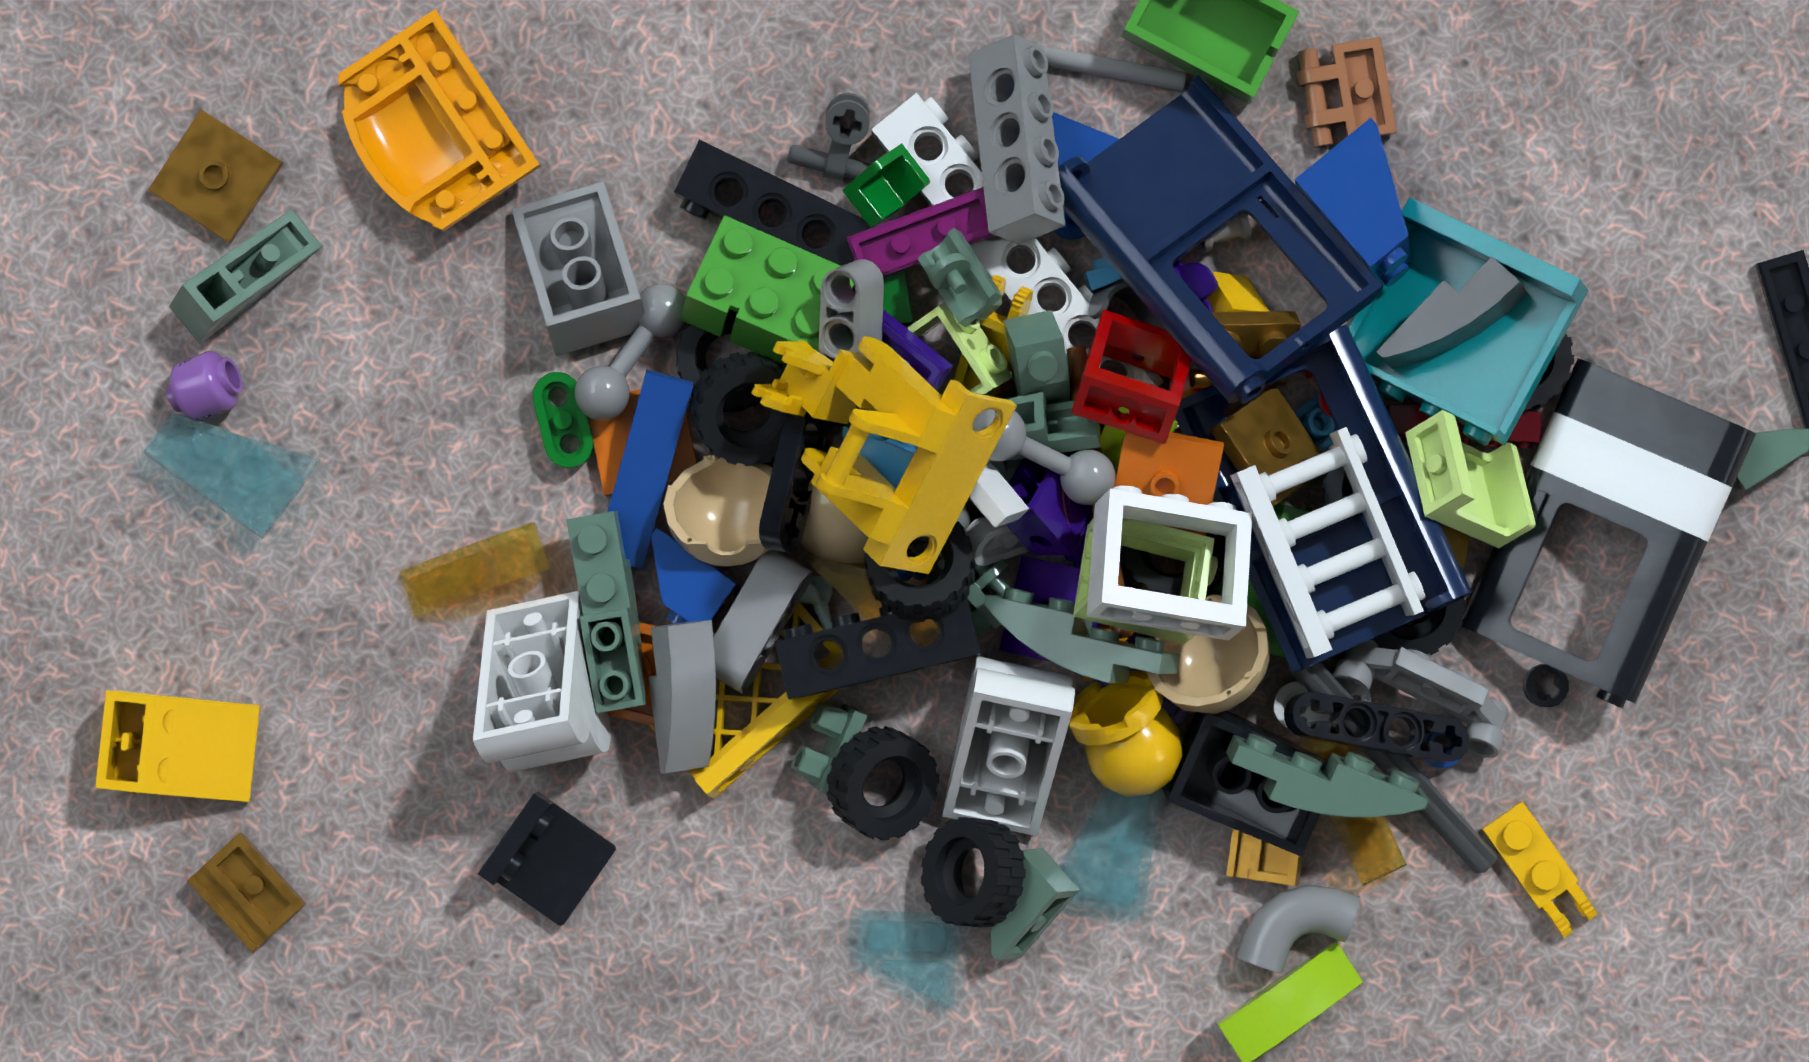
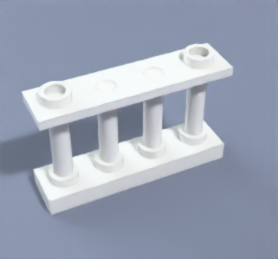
M1347 427L1330 434L1335 446L1334 449L1269 476L1266 472L1259 474L1254 465L1230 475L1245 512L1252 513V529L1306 658H1313L1333 650L1328 639L1334 637V631L1401 604L1406 616L1416 615L1424 611L1420 603L1421 600L1425 599L1421 582L1414 571L1408 573L1362 465V463L1367 462V455L1363 444L1357 434L1350 436ZM1342 466L1344 467L1354 494L1288 522L1285 518L1278 520L1271 501L1277 499V493ZM1358 513H1363L1374 540L1312 566L1306 567L1304 564L1297 566L1290 547L1296 545V539ZM1382 558L1393 584L1392 586L1328 613H1325L1324 610L1316 611L1309 593L1315 591V585Z

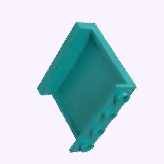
M1409 197L1402 210L1409 235L1411 261L1407 263L1409 270L1393 285L1387 287L1383 283L1382 290L1378 296L1355 315L1349 330L1372 379L1379 383L1377 390L1399 403H1403L1405 397H1408L1422 404L1419 412L1429 418L1444 410L1455 415L1456 422L1464 425L1461 432L1469 438L1486 446L1490 439L1505 445L1589 290L1580 278ZM1491 256L1516 277L1528 292L1505 316L1480 334L1449 351L1424 361L1392 369L1376 352L1443 280L1459 292Z

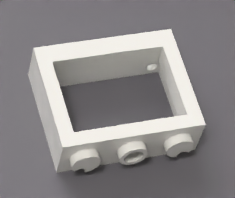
M1133 486L1110 488L1095 503L1087 617L1229 641L1246 627L1252 513L1237 511L1234 505L1225 502H1213L1203 505L1189 502L1186 496L1179 494H1165L1157 497L1142 494L1139 488ZM1122 518L1226 536L1222 603L1118 586Z

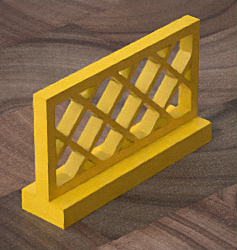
M799 602L793 612L792 628L800 626L801 618L806 625L811 624L813 632L824 630ZM823 642V645L830 653L817 665L824 669L836 668L842 662L843 651L835 642ZM764 663L755 677L753 697L726 695L727 685L720 681L719 695H716L718 709L716 729L713 732V735H715L714 755L710 757L709 767L687 771L708 796L716 799L812 715L818 703L824 704L840 689L790 701L788 700L787 692L779 698L760 697L762 670L781 671L780 664ZM726 702L752 703L751 723L743 730L724 729ZM759 704L770 705L759 715ZM649 725L651 729L655 732V726ZM723 736L733 737L722 747Z

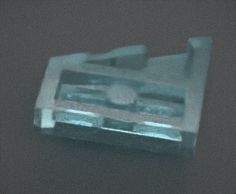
M859 910L858 960L939 1004L954 1008L956 925L941 921L942 918L935 916L933 912Z

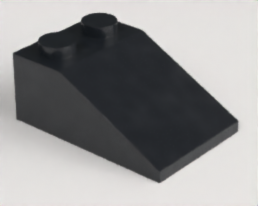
M1228 711L1217 714L1195 712L1181 743L1182 758L1172 780L1162 787L1166 800L1276 847L1302 856L1320 814L1293 808L1270 800L1263 789L1268 777L1231 763L1226 751L1233 735L1247 740L1249 734H1255L1277 745L1276 752L1291 758L1295 752L1315 758L1322 763L1320 769L1323 771L1328 760Z

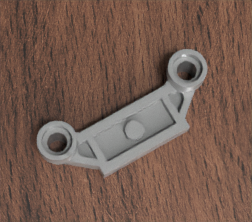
M1372 640L1347 650L1345 658L1338 661L1333 677L1350 695H1367L1373 679H1378L1465 721L1469 734L1468 752L1484 758L1498 756L1504 740V733L1501 730L1508 713V708L1503 703L1490 699L1487 695L1488 688L1475 683L1474 679L1467 673L1448 670L1432 662L1430 657L1421 651L1407 650L1403 647L1399 650L1378 648V645Z

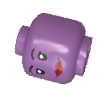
M207 351L182 361L172 368L170 385L167 386L166 393L170 405L176 412L182 411L190 420L202 422L235 407L239 397L238 394L243 389V382L237 366L230 358H223L216 352Z

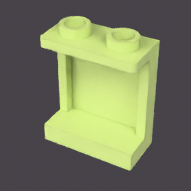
M1444 410L1405 432L1425 517L1497 548L1504 546L1535 527L1536 522L1518 450L1515 445L1508 442L1490 453H1484L1461 442L1455 415Z

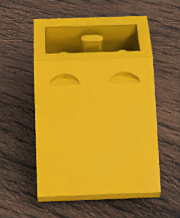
M106 690L95 788L250 802L261 705L124 690Z

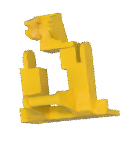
M864 336L861 338L858 350L862 354L840 349L834 362L813 349L806 341H777L773 351L783 355L781 360L787 363V366L780 379H774L772 384H755L751 393L756 397L762 398L760 403L763 406L780 412L804 416L807 411L812 418L842 424L851 423L840 448L830 447L828 453L815 448L805 449L801 461L815 474L810 483L869 537L863 550L879 566L929 574L1017 405L1011 400L972 393L959 381L955 380L949 381L943 395H941L889 345L872 337ZM858 406L859 408L868 409V410L856 409V407ZM987 409H993L995 417L992 423L986 429L974 431L973 422L977 415ZM869 434L880 435L918 446L897 488L860 454ZM921 536L929 537L928 546L923 553L916 557L907 556V549L912 541Z

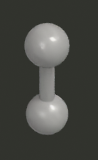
M655 284L640 293L645 314L640 318L638 328L610 366L592 367L579 377L575 386V400L579 409L587 417L605 421L620 415L626 408L630 397L626 376L654 338H669L684 328L687 322L680 320L685 296L676 287L668 284Z
M987 409L978 414L973 422V430L981 431L986 429L994 420L995 411ZM1016 411L1013 412L989 458L991 461H1005L1019 454L1059 474L1064 493L1072 501L1081 505H1095L1110 488L1115 486L1116 473L1108 457L1095 450H1081L1068 457L1026 436L1025 423Z

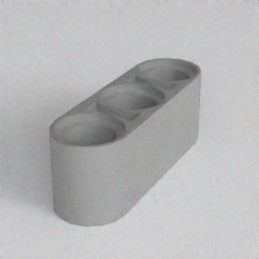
M866 259L853 261L829 271L822 280L818 352L833 362L840 349L862 354L858 350V344L864 336L882 341L884 280L879 267L873 262ZM849 279L853 281L856 293L852 290ZM848 327L853 333L854 340L851 339L848 333Z
M769 550L759 558L713 637L716 679L739 693L746 691L757 676L775 645V641L778 640L808 588L813 576L811 570L779 551Z

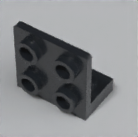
M538 791L529 799L478 872V875L492 885L499 883L554 923L562 926L616 851V846Z

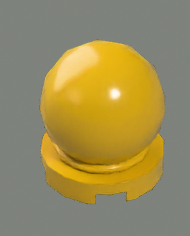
M1130 670L1128 683H1111L1101 689L1097 681L1090 684L1075 696L1069 727L1077 742L1086 745L1085 752L1088 764L1094 776L1104 787L1126 797L1152 794L1164 787L1172 780L1182 758L1180 731L1168 713L1161 708L1163 696L1155 690L1147 673L1142 670Z

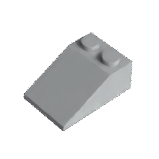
M604 181L511 208L555 355L559 356L633 334L638 328L639 320L645 314Z

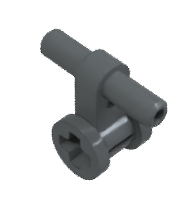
M842 93L834 97L826 110V130L832 138L829 152L826 153L793 144L790 146L788 153V163L824 172L823 177L842 182L843 177L854 180L871 165L848 158L851 145L860 142L869 130L870 112L865 100L854 93ZM846 109L855 111V120H857L852 121L849 129L841 127V118L837 117L844 116Z

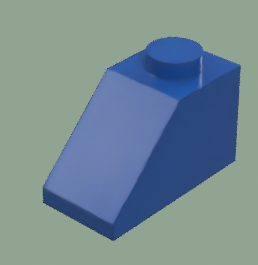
M656 527L651 534L662 604L671 609L666 618L674 624L713 620L738 584L710 564L693 558L676 540Z

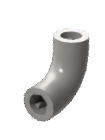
M1305 885L1282 891L1257 910L1243 935L1236 957L1261 968L1282 973L1292 945L1303 935L1311 933L1321 934L1341 942H1346L1357 915L1360 896L1337 888Z

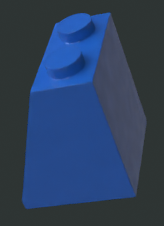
M1370 118L1294 180L1296 187L1382 284L1384 283L1389 287L1401 279L1409 270L1407 265L1411 261L1409 235L1379 129L1374 120Z

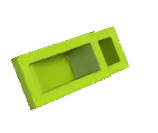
M1335 941L1255 993L1254 997L1215 1022L1240 1061L1252 1062L1323 1013L1363 981L1338 942Z

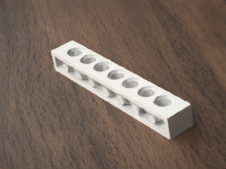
M915 93L872 128V136L886 153L901 143L904 145L930 179V184L919 192L930 206L954 198L945 189L946 180L953 174L961 173L968 176L973 183V190L983 187L982 172L974 163L979 158L975 149L963 135H959L954 139L943 124L949 119L932 97L923 101ZM924 136L935 137L942 144V153L934 160H923L915 153L914 146L916 142ZM994 236L970 245L990 277L996 274L1006 278L1003 296L1011 306L1014 295L1022 286L1033 290V297L1027 315L1046 311L1039 305L1037 300V294L1043 287L1056 286L1063 292L1065 296L1064 306L1052 313L1064 339L1068 374L1070 377L1066 349L1073 348L1074 346L1068 338L1069 329L1075 324L1085 323L1091 326L1095 332L1100 317L1093 319L1088 315L1090 300L1093 296L1092 292L1085 285L1077 289L1065 275L1071 268L1054 247L1047 252L1036 238L1022 244H1017L999 236ZM1017 248L1028 250L1034 257V267L1024 274L1013 272L1008 267L1006 261L1007 255L1012 250ZM1102 356L1100 366L1107 361L1117 360ZM1117 361L1124 366L1126 377L1157 387L1164 383L1159 374Z

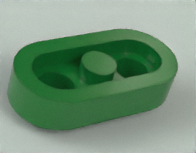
M551 372L537 381L532 395L544 448L550 460L558 466L577 468L590 459L594 450L589 419L579 409L575 400L577 381L566 373ZM556 388H562L567 393V401L562 406H553L550 403L549 395ZM567 435H574L579 441V447L573 453H565L561 448V441Z

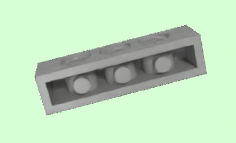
M1012 34L968 54L988 231L1011 242L1022 244L1065 226L1063 210L1064 193L1060 185L1058 169L1059 150L1054 136L1052 119L1054 108L1049 94L1047 78L1048 60L1044 53V47Z

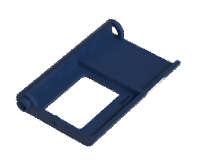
M1199 75L1191 80L1190 85L1181 95L1089 162H1086L1082 156H1076L1058 167L1060 185L1064 193V211L1229 403H1235L1240 400L1242 404H1246L1262 392L1267 380L1363 310L1382 290L1383 284ZM1241 214H1247L1254 219L1327 304L1324 312L1259 359L1250 358L1173 268L1177 260Z
M1347 325L1337 328L1267 380L1265 387L1298 372H1310L1316 381L1337 429L1340 430L1347 427L1350 436L1358 435L1367 455V462L1362 463L1400 556L1407 572L1414 571L1423 587L1425 599L1421 600L1420 603L1424 611L1416 615L1406 616L1401 604L1334 631V637L1328 639L1333 650L1313 658H1306L1254 531L1251 529L1249 579L1292 673L1311 667L1457 602L1472 593L1441 524L1424 515L1412 462ZM1214 385L1181 399L1175 419L1183 435L1217 441L1210 430L1227 419L1224 408L1229 402ZM1223 450L1213 501L1230 503L1236 507L1237 511L1245 512L1230 475L1237 473L1238 470ZM1361 512L1296 539V545L1290 547L1297 566L1304 564L1306 567H1309L1374 539ZM1380 558L1315 585V591L1309 593L1317 612L1324 610L1325 613H1328L1388 588L1393 584L1383 560Z

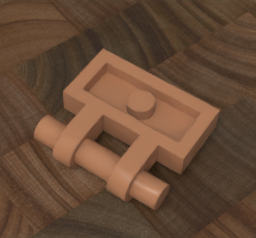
M1381 37L1333 44L1331 46L1333 64L1319 65L1317 49H1307L1298 52L1301 70L1297 71L1296 74L1299 87H1304L1308 113L1304 114L1306 130H1311L1314 148L1333 145L1330 126L1344 123L1347 137L1370 118L1377 124L1381 137L1396 134L1397 130ZM1337 81L1341 107L1327 109L1323 83Z

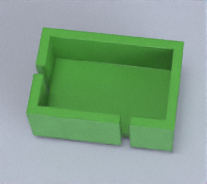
M1139 0L1121 37L1196 77L1199 75L1205 82L1250 105L1274 61L1272 57H1275L1299 11L1279 0Z
M724 215L686 294L680 320L721 337L729 309L737 312L729 341L762 356L766 355L774 361L787 366V363L781 360L783 355L773 351L777 341L802 340L806 341L813 349L819 351L821 284L824 276L829 271L840 267V265ZM849 279L850 286L852 290H854L855 285L853 281Z

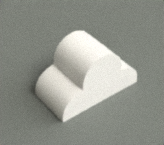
M579 591L487 610L473 743L479 755L486 763L501 761L509 772H515L601 754L609 750L611 741L610 716L607 712L596 713L579 618V616H583Z
M976 656L968 686L942 817L957 820L958 817L998 821V824L1006 825L1010 828V831L1038 836L1073 711L1075 688L1072 687L1073 676Z

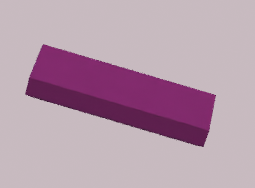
M984 187L849 236L847 241L855 261L866 259L873 262L879 267L883 277L920 264L917 258L938 246L953 228L961 231L969 245L996 235L988 231Z

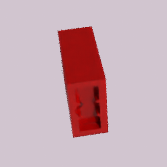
M1103 309L1088 351L1071 414L1166 444L1181 402L1191 358L1167 330ZM1134 353H1135V354H1138V355H1141V356H1144V357H1143V358H1137V357L1134 355ZM1102 356L1171 378L1169 389L1166 390L1099 368ZM1125 407L1129 412L1122 413L1119 411V408Z

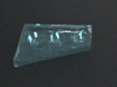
M176 413L171 414L144 450L146 456L261 539L270 531L321 462L319 458L294 453L262 440H253L231 433L230 430L202 421L190 420L188 417Z
M1103 787L1062 869L1080 889L1067 905L1143 916L1162 788L1152 794L1126 797Z

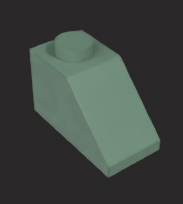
M1043 848L1022 850L1025 858L1023 860L1024 869H1026L1022 887H1024L1022 895L1019 896L1014 911L1009 912L1003 922H996L991 927V955L997 961L1021 958L1080 891Z

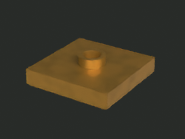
M200 109L148 188V191L231 244L284 163Z
M1273 386L1210 430L1217 441L1224 442L1223 450L1238 472L1255 465L1259 474L1266 472L1269 476L1322 454L1276 386ZM1308 481L1277 493V499L1271 501L1272 506L1277 505Z

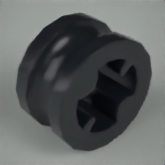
M1539 664L1532 667L1526 673L1523 680V691L1526 698L1532 704L1539 707H1553L1560 704L1566 698L1569 691V681L1564 672L1547 664ZM1548 671L1556 677L1553 685L1558 691L1553 698H1551L1550 694H1545V700L1536 695L1539 687L1533 681L1539 673L1542 677H1547Z

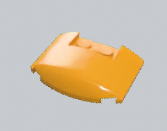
M436 9L338 73V85L340 87L344 86V110H342L344 123L353 146L364 166L379 186L401 208L411 215L413 214L417 218L433 224L432 226L438 230L446 231L541 167Z

